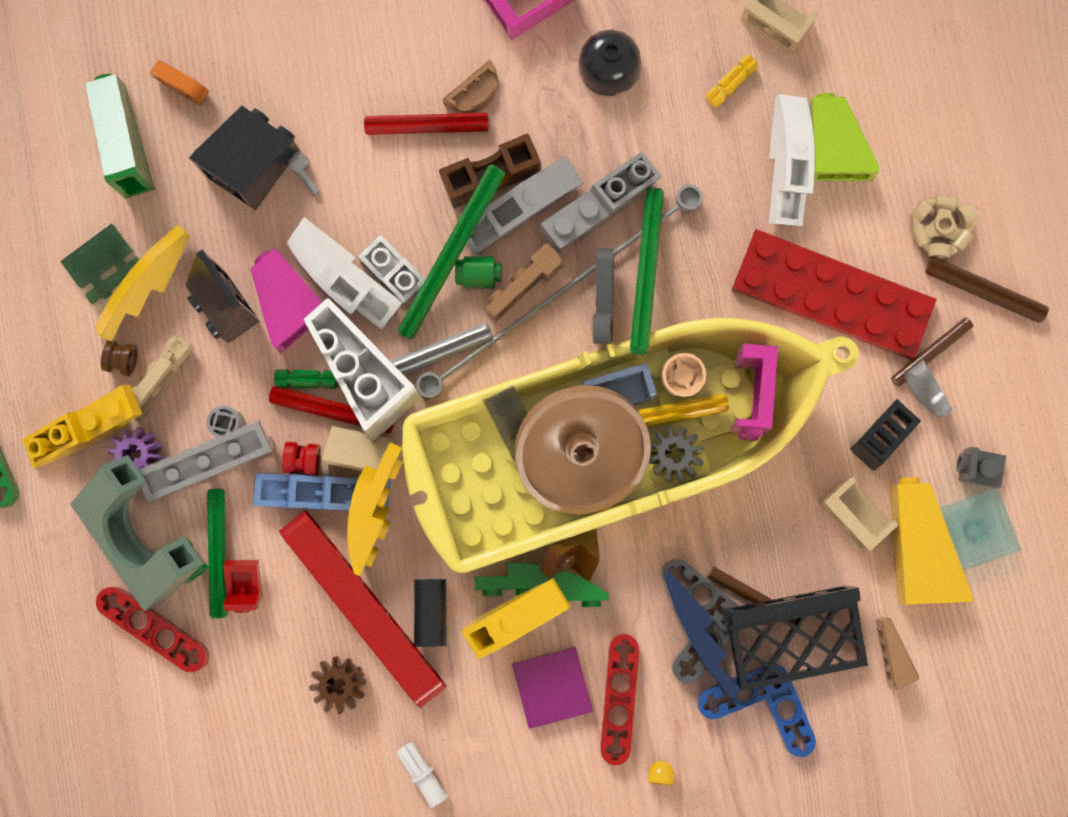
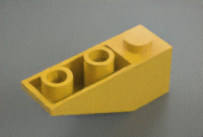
M554 578L478 615L461 632L477 659H480L507 646L568 610L571 606Z

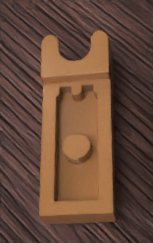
M544 244L530 257L531 266L528 268L522 266L510 278L512 283L504 291L499 288L488 298L487 302L489 305L486 307V310L495 322L540 280L544 279L548 282L563 268L562 263L564 260L550 245Z

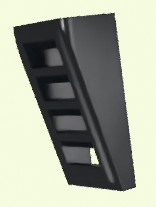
M896 399L850 450L871 470H876L890 457L921 420ZM894 414L906 425V427H901L890 416ZM883 424H886V425H887L895 434H897L898 436H897V437H894V436H893L886 428H884L882 425H883ZM874 433H876L889 446H884L875 436H873Z

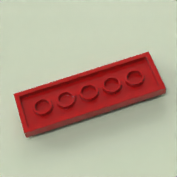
M755 229L731 289L909 360H913L916 356L937 300L758 229Z

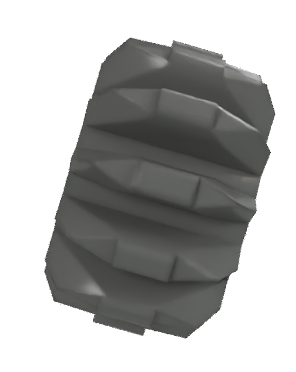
M668 427L667 433L669 438L665 439L659 432L655 434L656 439L661 444L660 446L651 444V451L658 453V455L650 456L649 464L660 463L653 471L656 476L661 475L667 470L665 474V482L670 483L673 474L677 473V479L681 484L685 482L682 472L687 471L692 478L697 475L691 464L703 466L704 461L694 457V455L702 454L704 447H692L698 440L696 434L691 435L685 440L687 435L685 427L680 429L678 436H675L673 427ZM678 447L679 452H685L684 457L680 456L681 462L674 463L672 458H667L668 453L672 454L670 449Z

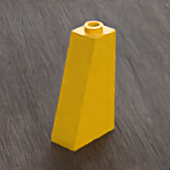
M919 477L899 478V484L889 486L892 520H895L898 524L893 530L898 604L973 602L971 590L931 483H920Z

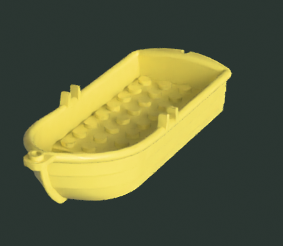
M700 319L679 323L651 332L649 349L645 355L631 353V340L619 344L610 343L606 345L605 349L590 354L586 351L575 359L412 413L405 419L402 428V455L405 480L409 495H414L418 492H425L427 494V501L424 504L414 506V510L426 536L447 566L454 572L467 573L720 487L753 472L779 453L794 438L813 412L822 395L828 377L847 371L857 363L859 358L857 345L846 337H836L815 344L784 328L747 319ZM743 343L778 346L772 429L763 437H759L758 441L738 439V434L731 433V426L737 419L751 420L755 369L735 368L736 354ZM837 349L845 352V359H840L837 356ZM676 354H693L705 366V384L700 391L692 396H673L661 384L660 373L662 366L669 358ZM647 363L657 395L651 401L634 405L637 410L717 394H726L729 402V410L726 412L647 427L651 444L658 446L661 443L656 439L655 434L659 432L665 439L669 438L667 433L668 427H673L675 436H678L680 429L685 427L687 429L685 440L693 434L698 436L697 442L692 447L703 446L704 452L694 455V457L702 459L704 464L703 466L691 464V467L697 473L694 478L687 471L682 472L685 478L684 483H679L677 473L673 474L670 483L665 482L667 470L661 475L656 476L653 471L660 463L648 464L642 480L625 499L600 512L581 515L558 512L542 505L526 490L518 474L514 454L518 430L524 418L536 404L559 390L581 386L584 381ZM678 447L670 449L672 454L668 453L667 458H672L674 463L681 462L680 456L684 457L685 452H679ZM651 451L650 456L658 455V453Z

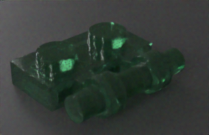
M111 223L60 262L80 288L83 289L92 282L94 288L88 291L85 297L93 305L102 297L107 299L113 294L112 290L120 285L128 272L140 259L136 256L128 263L125 261L124 258L134 250L117 227ZM115 265L118 270L104 280L101 275Z

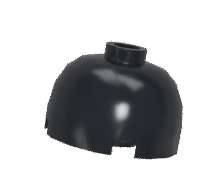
M613 29L599 31L592 35L583 45L578 62L580 75L586 87L596 94L608 97L631 89L639 78L642 65L640 50L633 38L622 31Z

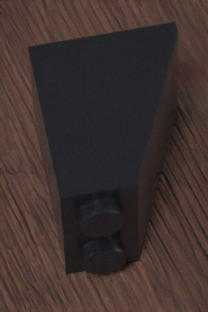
M241 106L191 154L189 159L205 177L256 211L288 167L290 157L296 151H299V148L294 141L295 135L281 125L276 129L268 123L270 119L258 109L254 108L250 111Z

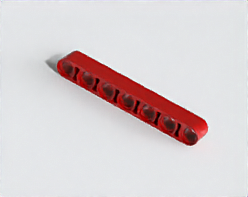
M306 510L279 530L285 542L419 708H422L447 687L443 679L420 650L414 646L412 640L363 579L354 574L351 564Z

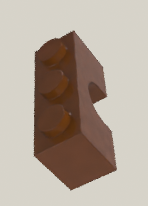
M529 133L498 145V151L485 159L470 162L469 158L439 169L442 184L453 209L469 202L489 165H495L505 172L496 191L530 178L540 172L541 161Z

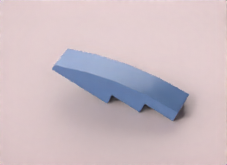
M255 473L252 506L349 511L358 478ZM389 480L388 485H387V488H389V489H390V480ZM389 496L385 503L387 507H389Z

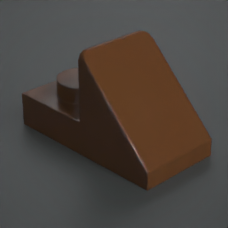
M597 528L561 540L549 547L539 571L549 579L559 572H567L572 567L583 578L590 581L600 560Z

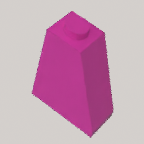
M275 248L271 252L265 251L259 255L254 261L255 265L250 270L271 344L282 353L309 330L304 318L315 310L322 301Z

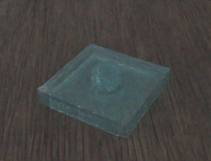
M998 488L940 507L963 570L1021 551Z

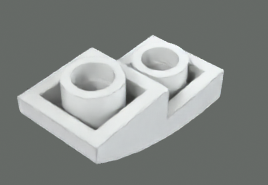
M381 234L357 256L402 303H405L425 281L420 273Z

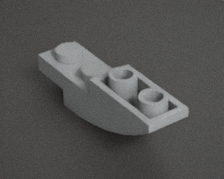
M640 152L593 184L588 192L542 222L538 229L556 252L559 253L578 239L581 241L656 183L661 178V175L645 154Z
M567 156L541 170L487 206L467 242L475 255H479L529 219L532 220L584 184Z

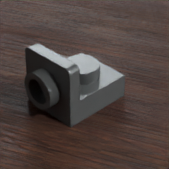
M977 447L964 449L963 453L959 454L956 464V471L960 472L959 481L1001 488L1006 455L980 451V448Z

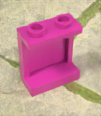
M743 343L736 354L735 368L755 369L751 420L737 419L731 426V433L738 434V439L758 441L759 437H763L772 429L778 346Z

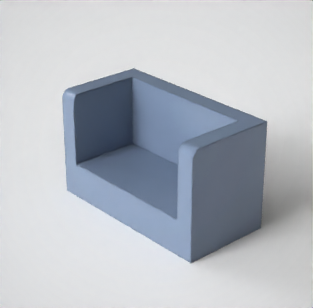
M647 363L590 379L581 384V386H599L615 391L624 396L633 405L651 401L657 395Z

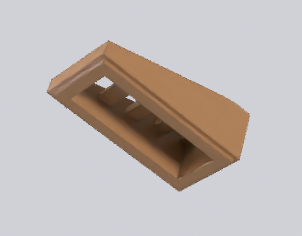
M882 616L877 618L876 625L887 683L890 688L898 690L919 680V675L891 618Z

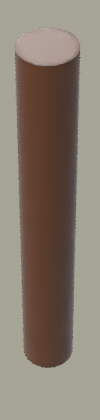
M967 317L963 318L891 377L893 383L897 387L903 385L906 382L905 374L922 360L926 364L930 363L974 327L973 323Z
M714 566L707 578L751 603L772 600ZM797 618L788 621L794 624Z

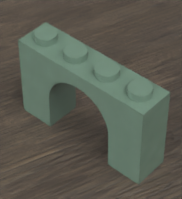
M126 455L101 466L70 505L143 611H146L169 598L203 562L185 536L162 547L156 553L146 549L137 539L129 521L128 509L131 499L146 483V480L130 457Z

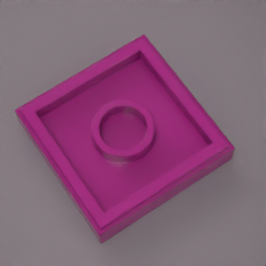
M576 646L512 663L529 729L593 712Z

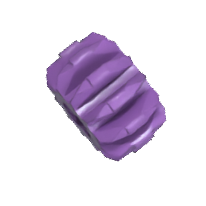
M137 427L134 433L129 429H124L122 433L123 439L116 436L112 438L113 443L117 445L116 449L110 448L107 450V454L115 456L110 462L128 455L137 469L165 458L162 455L156 454V452L164 447L160 442L154 443L156 434L153 432L145 434L144 429ZM132 452H141L140 458H131Z

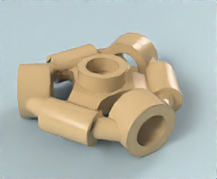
M935 196L932 200L922 199L910 215L913 219L911 232L918 247H923L927 251L928 258L930 259L937 257L942 260H949L956 252L961 253L973 238L971 232L974 225L977 224V216L971 205L965 206L958 203L956 198ZM933 207L937 212L934 220L929 225L922 224L921 221ZM955 210L957 221L963 229H958L952 218V212ZM933 238H944L949 240L951 245L943 243L931 244V240Z

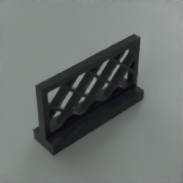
M844 585L722 609L724 623L728 625L737 683L742 689L741 691L868 666L857 602L861 601L859 588ZM848 608L850 622L842 631L831 621L838 610ZM829 612L825 618L820 615ZM812 615L822 621L813 637L800 629L806 617ZM797 618L794 624L788 621ZM782 621L791 629L780 644L767 634L776 622ZM765 625L763 630H760L756 626ZM828 626L841 635L831 651L818 642ZM751 628L759 634L749 650L740 644L738 630ZM796 632L809 641L800 657L786 648ZM764 639L778 647L768 664L755 655ZM846 639L855 645L857 659L844 661L837 656ZM817 646L828 655L820 667L814 668L805 660L813 648ZM741 650L746 653L744 659L742 658ZM783 652L796 660L790 672L781 674L773 668ZM753 658L765 668L758 679L746 681L745 668ZM833 659H835L836 661L839 662V663L831 664V662L833 661ZM802 665L807 668L805 670L799 671ZM770 672L775 674V676L767 677Z

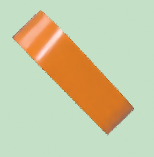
M157 60L149 72L158 82L198 105L202 104L209 93V90L198 81L161 60Z

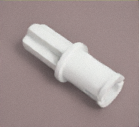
M413 742L402 746L397 751V755L412 777V780H410L411 784L415 783L429 804V808L435 807L444 801L448 795L432 772L434 770L433 766H428Z

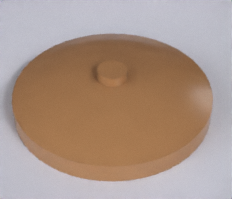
M582 385L559 390L541 400L531 409L518 430L514 454L520 479L533 498L552 510L566 514L582 515L600 512L616 505L637 487L649 464L651 442L643 418L629 400L607 388Z

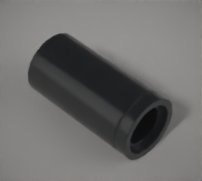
M414 579L415 647L447 646V579Z

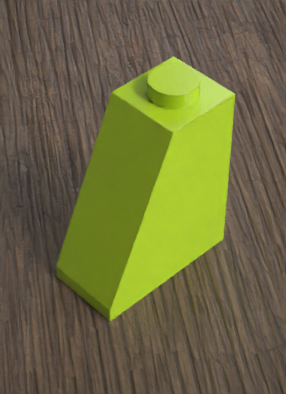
M821 93L816 95V97H812L808 105L814 134V181H872L879 173V165L846 98L835 97L833 93Z

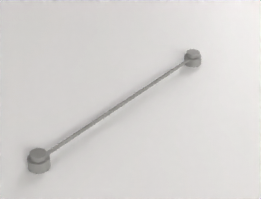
M692 184L682 186L676 196L677 205L662 216L661 222L679 209L688 213L696 211L703 199L701 190ZM642 231L615 249L614 256L642 236ZM597 263L440 377L432 372L422 374L416 383L419 394L425 399L437 398L443 391L442 380L595 271Z

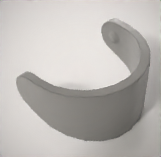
M922 360L905 374L906 383L915 397L930 412L938 417L947 416L951 413L952 407L927 364Z

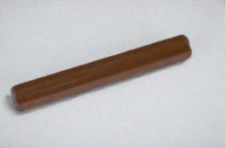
M932 257L925 268V273L1037 323L1043 322L1049 312V307L937 257Z

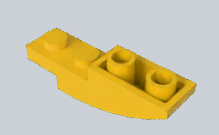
M131 384L121 385L80 410L65 413L22 438V442L33 469L39 468L85 449L128 427L127 423L143 414Z
M391 442L383 454L377 469L365 465L352 495L347 525L348 549L353 572L358 576H361L365 565L372 567L379 552V549L374 547L377 538L384 540L391 524L390 521L385 520L390 510L389 507L385 506L391 489L385 486L389 478L396 479L403 464V461L398 459L402 447Z

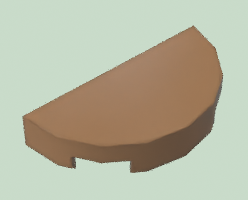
M488 60L442 99L443 103L450 109L462 113L477 112L486 107L495 97L498 87L497 72L492 61Z

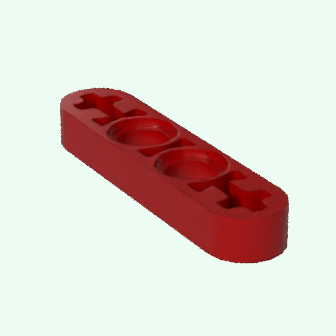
M107 587L98 593L96 607L103 616L181 670L196 672L207 665L209 652L204 644L152 608L143 611L134 596L120 587ZM117 594V603L123 607H128L132 603V606L125 613L118 607L108 609L109 601L106 599L107 596ZM138 610L143 611L148 618L146 626L141 630L136 629L131 623L132 615ZM163 629L171 630L174 634V643L169 648L162 647L158 642L159 632ZM183 639L186 643L181 646L189 652L195 649L199 651L197 653V658L200 659L199 663L195 662L189 665L187 663L189 657L182 651L177 652L176 656L173 655V652L180 647Z
M618 634L610 641L608 651L600 751L603 759L608 764L614 766L625 763L631 752L639 645L636 639L628 634ZM623 639L628 640V645L633 647V652H629L626 655V664L633 663L632 670L625 667L612 668L613 661L620 663L621 655L618 651H615V645H621ZM626 673L630 677L631 683L627 690L619 692L612 687L611 681L615 674ZM615 706L625 708L628 713L627 720L621 725H615L609 720V712ZM608 728L617 732L627 730L626 736L619 734V745L625 748V750L618 753L617 758H612L611 752L606 751V746H612L614 736L613 734L606 735Z

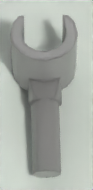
M296 151L288 160L289 167L292 172L303 180L312 195L315 196L320 191L308 173L304 171L310 162L300 152Z

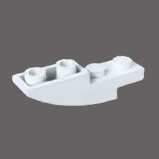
M776 94L769 159L775 160L768 223L803 226L806 194H813L815 151L811 113L807 98Z
M304 217L287 241V244L302 267L347 312L352 314L357 310L382 330L402 302L353 264L355 256Z

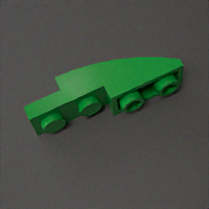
M508 563V576L475 577V590H482L483 597L502 596L503 589H515V596H518L554 578L567 601H582V607H602L601 600H609L607 592L572 573L559 572L548 579L539 571L541 565Z

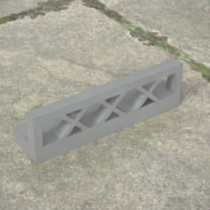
M257 420L138 469L146 480V483L141 488L147 501L151 502L272 452L275 444L271 436L267 437L260 420Z

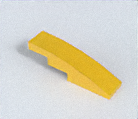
M176 225L155 243L125 276L110 297L94 327L101 338L113 341L125 313L138 317L151 289L164 293L191 236L184 227Z

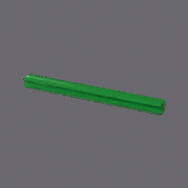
M489 165L399 326L398 333L405 338L412 339L415 337L501 183L505 172L497 166Z
M648 188L645 197L630 351L633 354L645 355L649 349L664 191L661 188Z

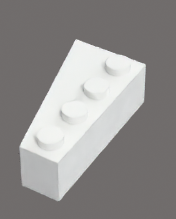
M329 298L304 318L308 329L339 383L361 427L373 443L417 403L421 397L414 385Z

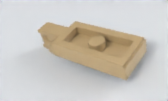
M174 335L164 344V352H162L160 358L148 366L145 372L146 376L138 386L132 388L143 414L137 417L139 419H144L180 373L182 370L180 365L193 350L189 343L177 335Z

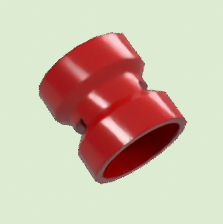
M286 441L282 455L283 473L295 474L297 471H300L308 476H317L321 459L320 444L309 443L306 446H300L297 442Z

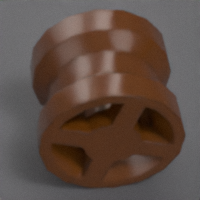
M108 340L101 354L100 363L102 371L111 373L115 370L119 371L121 375L131 376L137 362V346L133 344L121 346L116 341Z

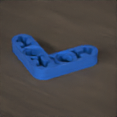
M775 664V666L773 667L781 674L788 673L787 670L779 664ZM762 665L745 672L746 681L753 680L752 677L757 675L758 679L765 667ZM737 677L731 678L737 684ZM792 681L780 683L777 687L773 685L761 687L764 690L762 694H759L758 688L752 689L751 696L746 700H738L734 696L731 699L734 705L728 707V702L725 700L717 704L718 710L716 712H713L710 708L704 709V704L708 702V695L712 694L715 699L725 696L718 684L704 689L698 695L697 708L702 715L709 719H718L766 700L787 751L794 756L805 757L811 754L815 748L816 740ZM784 700H790L795 705V713L789 719L781 718L777 712L778 705ZM800 719L802 725H796L798 733L808 738V740L803 742L804 748L801 750L796 745H791V742L795 740L792 729L788 728L785 731L783 726L794 725Z

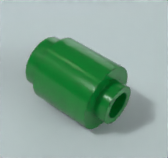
M464 256L463 259H458L455 263L456 285H463L464 288L495 289V283L502 280V264L496 263L495 256Z

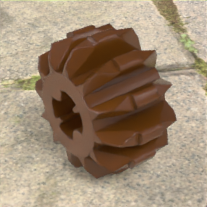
M334 656L332 658V667L324 660L320 662V668L324 673L313 671L311 674L314 679L320 682L310 685L309 690H319L321 693L313 701L317 704L325 699L326 703L323 709L325 712H329L335 703L337 714H342L345 709L344 703L352 710L357 706L353 697L362 699L365 696V693L356 687L366 685L367 680L363 678L356 680L355 677L363 669L359 666L351 671L350 667L353 661L351 658H347L341 667L339 656ZM333 677L336 680L342 678L345 681V685L342 686L345 689L344 692L340 689L336 691L332 689L331 685L335 683L331 681Z

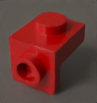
M226 560L223 566L227 595L223 603L224 611L248 613L256 610L262 597L259 560Z

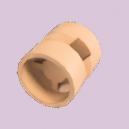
M676 354L669 358L662 366L660 373L661 384L673 396H692L700 391L705 384V366L693 354Z

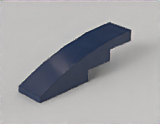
M665 570L661 574V578L671 608L687 641L708 673L726 695L732 699L742 689L719 666V663L728 654L705 630L714 619L668 570Z

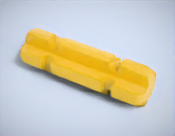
M745 55L738 62L737 66H734L717 82L716 86H713L707 92L705 99L712 107H719L725 101V98L729 97L746 80L747 76H750L757 69L758 63L751 55Z

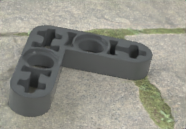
M597 248L596 313L593 314V344H610L613 342L614 248Z
M674 559L664 565L662 573L665 570H669L671 566L673 568L682 566L684 568L682 575L686 579L691 581L693 575L698 579L687 590L692 597L694 590L698 586L703 585L710 589L712 594L711 600L707 604L701 605L706 612L716 604L719 596L723 601L718 605L723 609L739 606L685 561ZM679 581L680 584L685 588L686 585ZM714 610L712 615H710L714 621L705 630L714 634L717 643L723 649L730 640L727 623L725 625L721 623L723 616L717 610ZM689 642L676 655L671 668L673 675L683 683L695 682L706 670L697 658L692 665V668L695 670L692 676L688 673L684 676L679 674L682 670L679 666L680 661L689 662L694 656L688 652L691 648Z

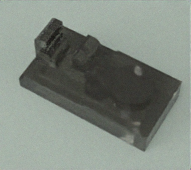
M510 385L482 401L510 456L515 461L516 436L528 413L515 387Z

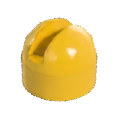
M666 761L655 762L648 771L647 782L674 786L675 773L673 767Z

